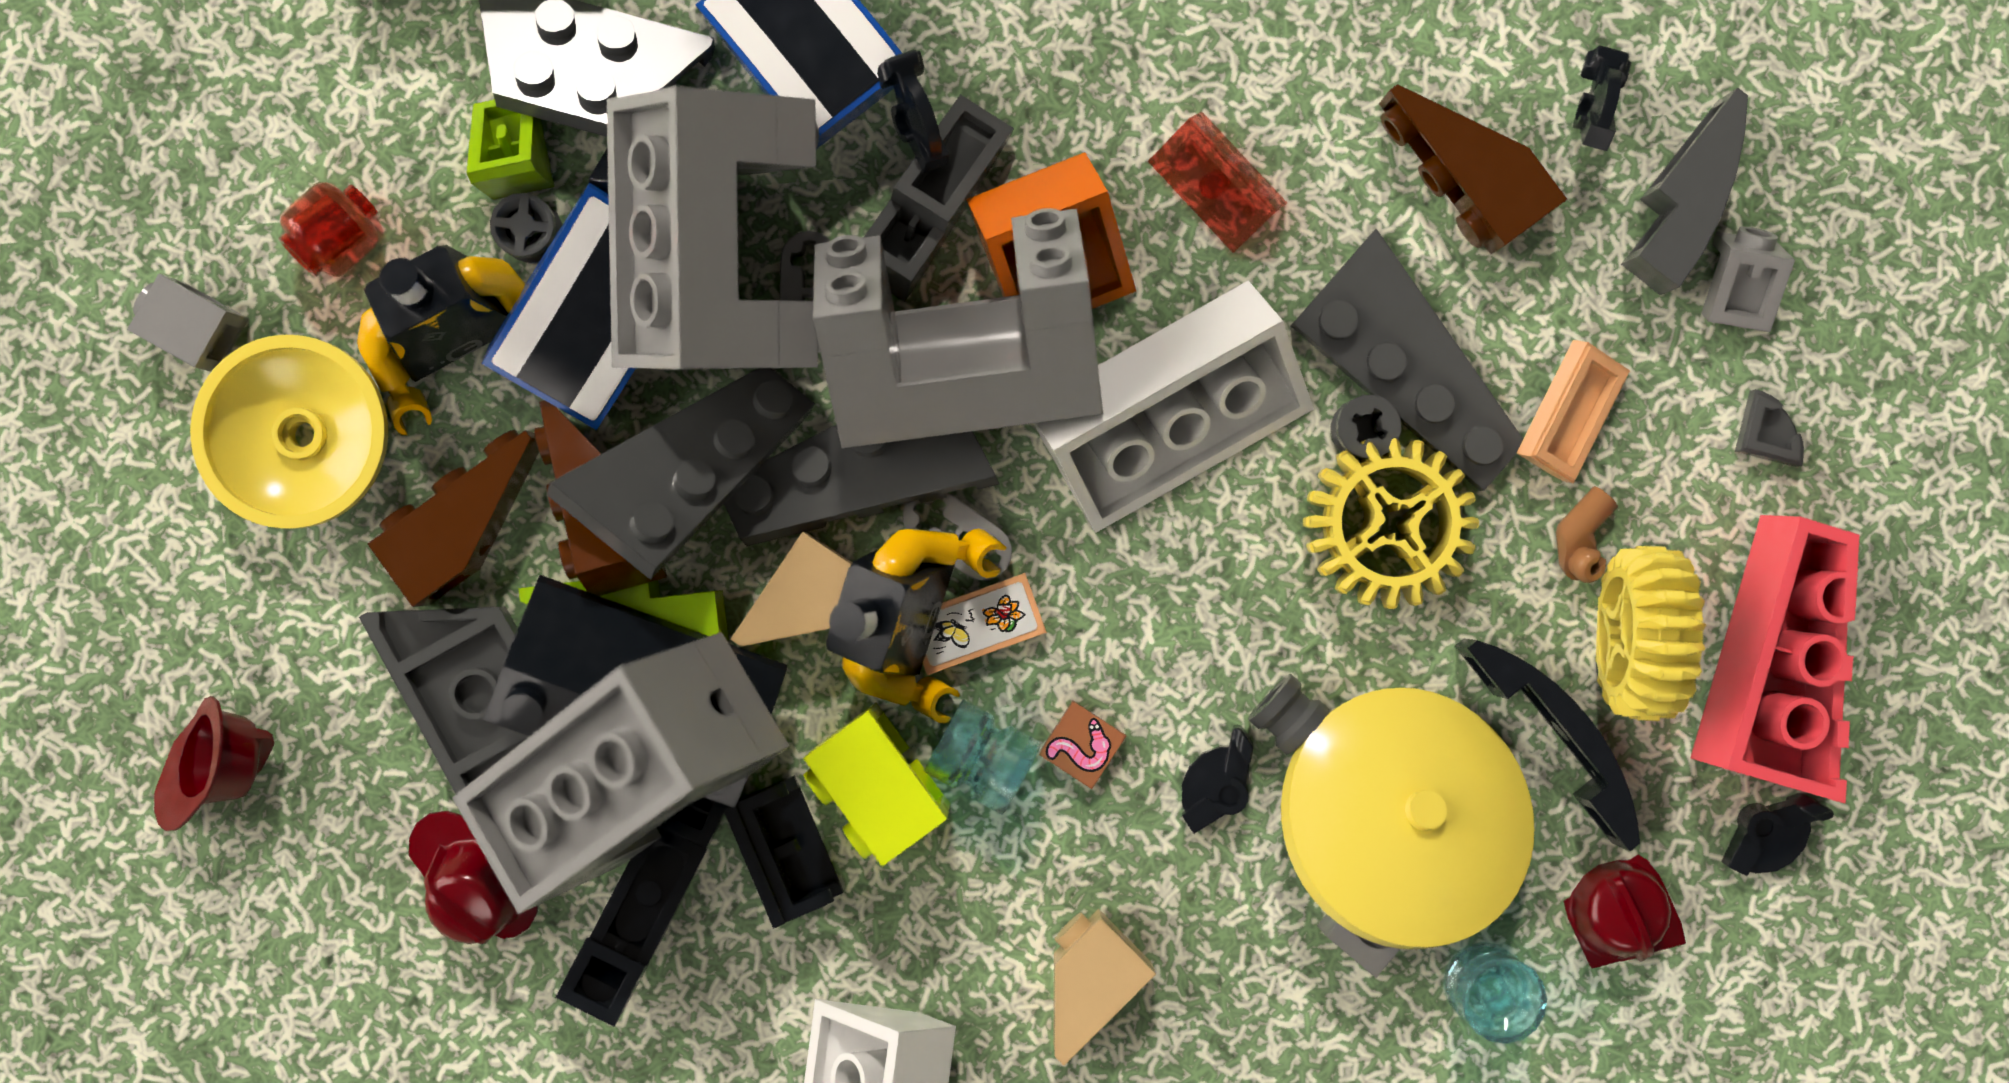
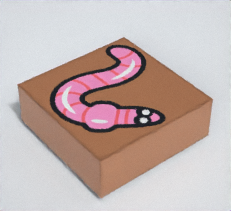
M1072 700L1038 754L1093 789L1126 738V734Z

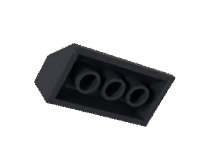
M540 575L503 664L483 720L531 736L619 666L708 636ZM729 644L772 715L788 665ZM748 777L704 797L735 808Z

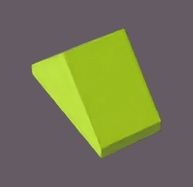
M495 100L473 104L466 171L470 183L493 200L505 198L511 194L529 193L555 187L541 119L496 107Z

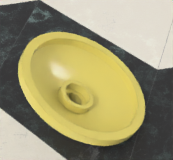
M275 335L257 339L241 346L226 356L212 370L203 383L194 404L190 425V440L194 460L203 481L225 507L240 517L256 524L274 528L297 529L312 527L333 520L351 509L366 495L379 475L385 459L388 445V419L382 396L372 377L348 353L332 344L307 336ZM308 423L313 428L314 438L309 445L302 447L298 444L295 435L300 425Z

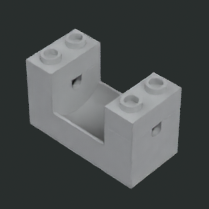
M681 86L606 99L612 367L657 369L818 367L819 344L813 322V301L738 300L737 175L816 167L819 129L816 123L815 99Z
M1044 208L1033 211L1026 216L1011 217L1020 295L895 312L880 235L863 238L855 235H845L837 237L830 242L815 244L813 322L842 448L1103 414L1089 280L1077 209L1060 211L1053 208Z
M720 632L619 666L453 796L452 799L517 913L520 914L622 866L661 838L656 828L658 825L689 803L748 777L790 746L724 635Z

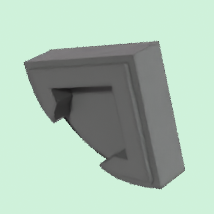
M1757 389L1750 390L1735 452L1799 467L1803 464L1804 445L1801 434H1797L1796 428L1787 412L1782 408L1781 402L1763 391Z

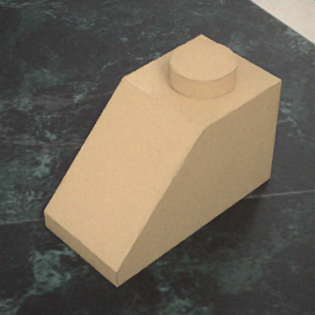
M802 532L730 640L742 647L830 629V614L838 604L848 569L853 562L811 534Z
M1100 909L1088 919L1082 913L1077 914L1055 937V941L1060 947L1054 952L1053 1044L1055 1058L1063 1066L1156 975L1152 962Z

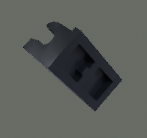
M795 775L739 798L735 808L728 805L723 808L773 929L828 905L834 901L833 897L844 892Z

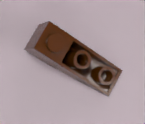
M1398 84L1390 89L1380 101L1379 105L1385 112L1380 116L1384 129L1399 146H1404L1407 143L1410 145L1423 163L1418 167L1423 182L1436 196L1442 197L1445 194L1448 196L1461 214L1456 218L1459 230L1474 247L1480 248L1484 245L1489 253L1493 254L1568 200L1529 147Z
M545 400L539 402L544 426L535 428V438L544 464H552L555 479L601 455L557 407ZM547 484V485H546V490H547V491H548V488H549V485H550V484ZM548 496L556 521L564 520L568 539L558 542V548L564 571L569 580L578 578L587 592L601 596L667 578L664 565L650 580Z
M514 429L502 434L484 448L483 452L487 456L486 459L468 472L464 467H459L444 475L431 487L436 495L416 509L412 504L396 510L379 524L383 533L367 544L412 607L430 606L481 569L539 454L535 433L525 430L518 434Z

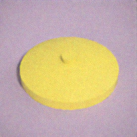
M1386 688L1357 696L1336 707L1327 714L1323 722L1312 732L1308 739L1295 750L1287 768L1282 788L1281 823L1283 837L1289 858L1302 885L1328 916L1348 931L1368 941L1398 949H1426L1459 942L1477 934L1499 918L1518 894L1525 880L1531 862L1535 830L1531 796L1521 768L1506 743L1486 721L1472 710L1446 696L1415 688Z

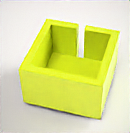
M876 702L815 746L803 758L810 767L808 771L803 773V776L811 790L824 805L827 806L834 801L845 815L848 823L842 829L859 855L866 859L873 854L883 867L947 820L951 804L918 758L910 764L904 759L902 754L909 749V746Z

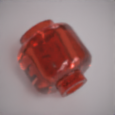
M317 182L282 212L280 224L285 233L278 240L291 256L314 277H317L322 271L327 275L340 277L377 245L378 233L370 220L378 212L372 203L351 184L341 191L338 187L328 182Z

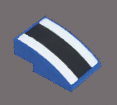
M700 0L695 4L696 8L765 95L815 99L816 123L819 129V142L816 149L894 89L893 86L881 88L877 75L878 66L886 59L902 54V52L860 0Z
M589 182L529 277L518 300L490 342L481 364L595 430L598 429L636 368L612 367L609 200L606 192Z

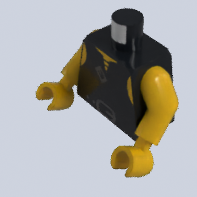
M442 245L412 260L406 258L390 260L380 271V276L367 283L364 292L371 308L366 310L361 316L357 345L380 391H388L390 394L387 400V407L394 428L398 433L408 435L401 416L410 410L421 411L428 425L432 422L431 412L425 396L419 389L407 386L406 383L411 378L414 382H417L490 343L518 300L525 282L512 266L504 260L466 256L448 245Z
M979 528L969 531L961 540H959L955 533L916 529L897 531L881 548L853 561L849 567L838 604L830 614V630L826 640V649L843 657L842 668L852 685L860 692L903 706L911 701L915 710L938 723L949 722L951 717L936 710V703L942 695L947 693L960 697L958 690L934 677H925L916 683L914 676L920 675L956 560H962L982 577L992 578L997 576L1001 569L990 560L985 559L984 556L991 550H1006L1007 547L987 531Z

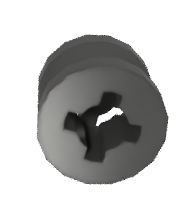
M528 193L511 194L502 199L494 208L490 219L491 235L496 244L509 255L526 263H539L563 225L555 210L539 197ZM535 232L541 233L537 234L535 238L531 239L530 244L527 245V239L529 237L533 236Z
M1361 395L1344 403L1334 413L1330 424L1331 438L1336 449L1340 452L1347 450L1358 461L1369 458L1366 453V446L1369 442L1375 445L1380 456L1389 452L1392 439H1399L1401 434V418L1396 407L1387 399L1377 395ZM1373 420L1376 425V431H1378L1380 434L1374 431V425L1372 423Z
M1289 674L1279 681L1253 709L1248 720L1258 729H1268L1275 736L1276 746L1284 754L1288 755L1305 742L1312 732L1318 728L1327 716L1329 708L1320 700H1310L1301 692V682L1292 674Z

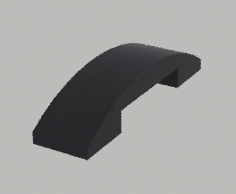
M1464 638L1454 647L1494 696L1509 699L1521 689L1591 776L1592 779L1574 792L1573 795L1610 842L1628 851H1632L1640 844L1638 821L1626 779L1604 737L1580 706L1554 681L1521 658L1478 640Z
M702 797L689 803L656 827L661 838L630 859L590 937H587L555 998L613 1027L616 1026L670 926L725 815L723 808L727 805Z

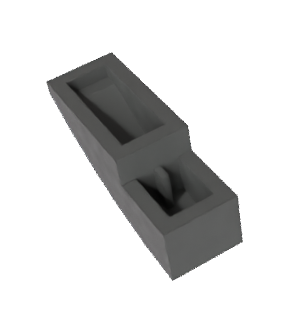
M1736 88L1714 104L1640 198L1644 204L1659 216L1621 265L1659 295L1677 289L1682 285L1704 253L1723 215L1737 175L1745 137L1748 95L1739 88Z
M959 95L938 125L940 136L949 152L947 165L923 173L915 157L894 186L890 201L864 236H881L891 294L904 302L912 293L968 206L966 199L975 195L1014 129L962 95Z

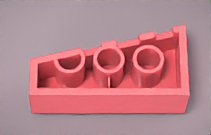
M1760 515L1690 757L1691 759L1846 804L1847 780L1840 778L1841 748H1849L1850 721L1843 720L1845 681H1852L1853 656L1847 655L1846 650L1848 622L1855 620L1859 534L1801 516Z

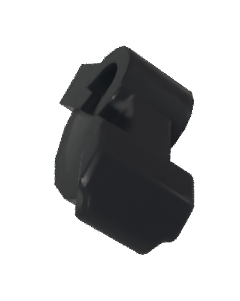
M1599 45L1594 50H1590L1585 57L1581 77L1593 81L1589 94L1584 92L1579 100L1573 128L1580 130L1582 145L1608 151L1616 133L1614 114L1619 100L1620 89L1624 87L1628 79L1631 66L1629 53Z
M910 50L886 59L878 66L877 75L882 89L890 86L894 87L898 105L893 106L891 109L894 127L900 139L905 143H909L923 173L947 165L949 152L940 136L938 124L929 99L917 79L918 76L924 73L925 66L920 51Z
M1241 725L1233 726L1229 745H1220L1205 751L1189 765L1182 782V805L1185 810L1182 812V817L1193 834L1225 814L1234 815L1240 813L1247 805L1248 787L1246 780L1254 748L1253 741Z
M1801 792L1788 796L1785 801L1768 806L1759 803L1748 804L1739 812L1737 818L1738 828L1721 862L1745 876H1748L1750 872L1755 874L1776 872L1793 863L1805 849L1811 833V822L1825 821L1833 818V810Z

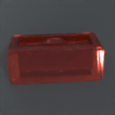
M1203 112L1190 117L1148 160L1152 167L1233 253L1287 204L1281 195Z

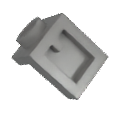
M1739 227L1737 235L1716 232L1713 246L1721 255L1701 313L1708 322L1766 332L1771 331L1795 259L1777 243V235L1753 227Z

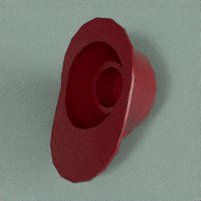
M214 696L204 698L194 718L174 741L155 788L154 813L158 825L165 831H176L185 825L203 804L234 800L246 796L254 783L256 775L262 770L275 744L273 734L256 728L255 724L244 716L222 711L219 701Z
M450 811L432 812L415 824L409 837L408 856L425 877L426 913L431 924L442 935L454 942L486 944L493 936L502 939L517 937L530 928L538 913V905L520 914L517 913L462 815Z
M1636 855L1630 860H1615L1596 866L1582 877L1572 891L1571 896L1563 901L1567 918L1592 969L1635 958L1642 962L1653 956L1654 952L1686 944L1682 923L1660 875L1650 862L1640 855Z

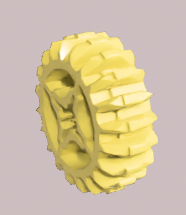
M1394 438L1390 443L1389 452L1381 457L1375 445L1369 442L1366 446V453L1369 458L1362 459L1361 463L1347 450L1336 455L1337 464L1344 474L1341 476L1334 470L1322 469L1318 474V478L1323 484L1331 488L1330 493L1311 491L1307 496V501L1312 505L1324 507L1323 516L1314 515L1303 518L1304 527L1310 529L1322 527L1324 534L1323 539H1316L1307 543L1308 552L1316 553L1328 549L1332 556L1318 566L1317 570L1320 575L1327 576L1341 568L1344 573L1337 580L1335 590L1341 594H1347L1354 588L1357 582H1360L1357 601L1363 605H1370L1380 588L1381 602L1386 609L1397 608L1401 589L1409 605L1417 606L1422 604L1423 591L1421 583L1435 595L1445 592V582L1438 572L1441 570L1452 577H1460L1464 568L1458 561L1452 558L1454 552L1473 554L1475 545L1468 540L1460 539L1461 530H1471L1479 527L1478 518H1461L1460 506L1471 505L1475 502L1474 493L1468 492L1455 495L1452 489L1465 477L1464 473L1457 469L1441 476L1439 471L1444 466L1447 458L1446 454L1441 451L1433 453L1422 463L1424 443L1420 440L1411 441L1406 447L1403 456H1401L1400 442L1397 438ZM1378 470H1394L1415 478L1424 487L1400 500L1390 495L1384 486L1377 487L1369 474ZM1354 488L1359 495L1357 500L1364 511V521L1362 527L1346 542L1342 529V514L1346 500ZM1435 503L1439 516V531L1435 545L1427 557L1423 551L1427 546L1419 534V525L1422 517L1433 508L1432 505ZM1387 505V512L1412 508L1402 515L1403 519L1397 524V528L1401 533L1399 536L1400 540H1396L1395 533L1371 537L1380 530L1379 526L1386 520L1382 513V506ZM1384 545L1392 549L1399 559L1404 558L1412 570L1397 576H1385L1366 568L1357 558L1366 552H1372Z
M1636 546L1635 548L1620 549L1617 555L1612 557L1608 563L1607 572L1601 578L1602 590L1600 597H1598L1596 638L1597 682L1602 688L1604 701L1610 706L1614 714L1641 721H1659L1660 718L1675 719L1679 712L1685 711L1689 704V698H1692L1696 692L1695 679L1702 673L1700 665L1701 653L1706 649L1703 644V630L1706 624L1703 622L1702 616L1705 601L1699 596L1701 582L1698 576L1694 574V566L1690 559L1684 557L1682 551L1667 550L1664 546Z

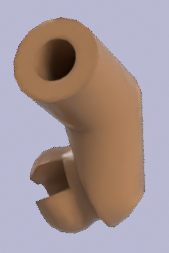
M1596 486L1592 487L1561 520L1556 529L1559 565L1567 577L1572 580H1580L1583 583L1595 582L1605 572L1606 559L1601 557L1600 551L1597 550L1595 531L1618 508L1613 498Z

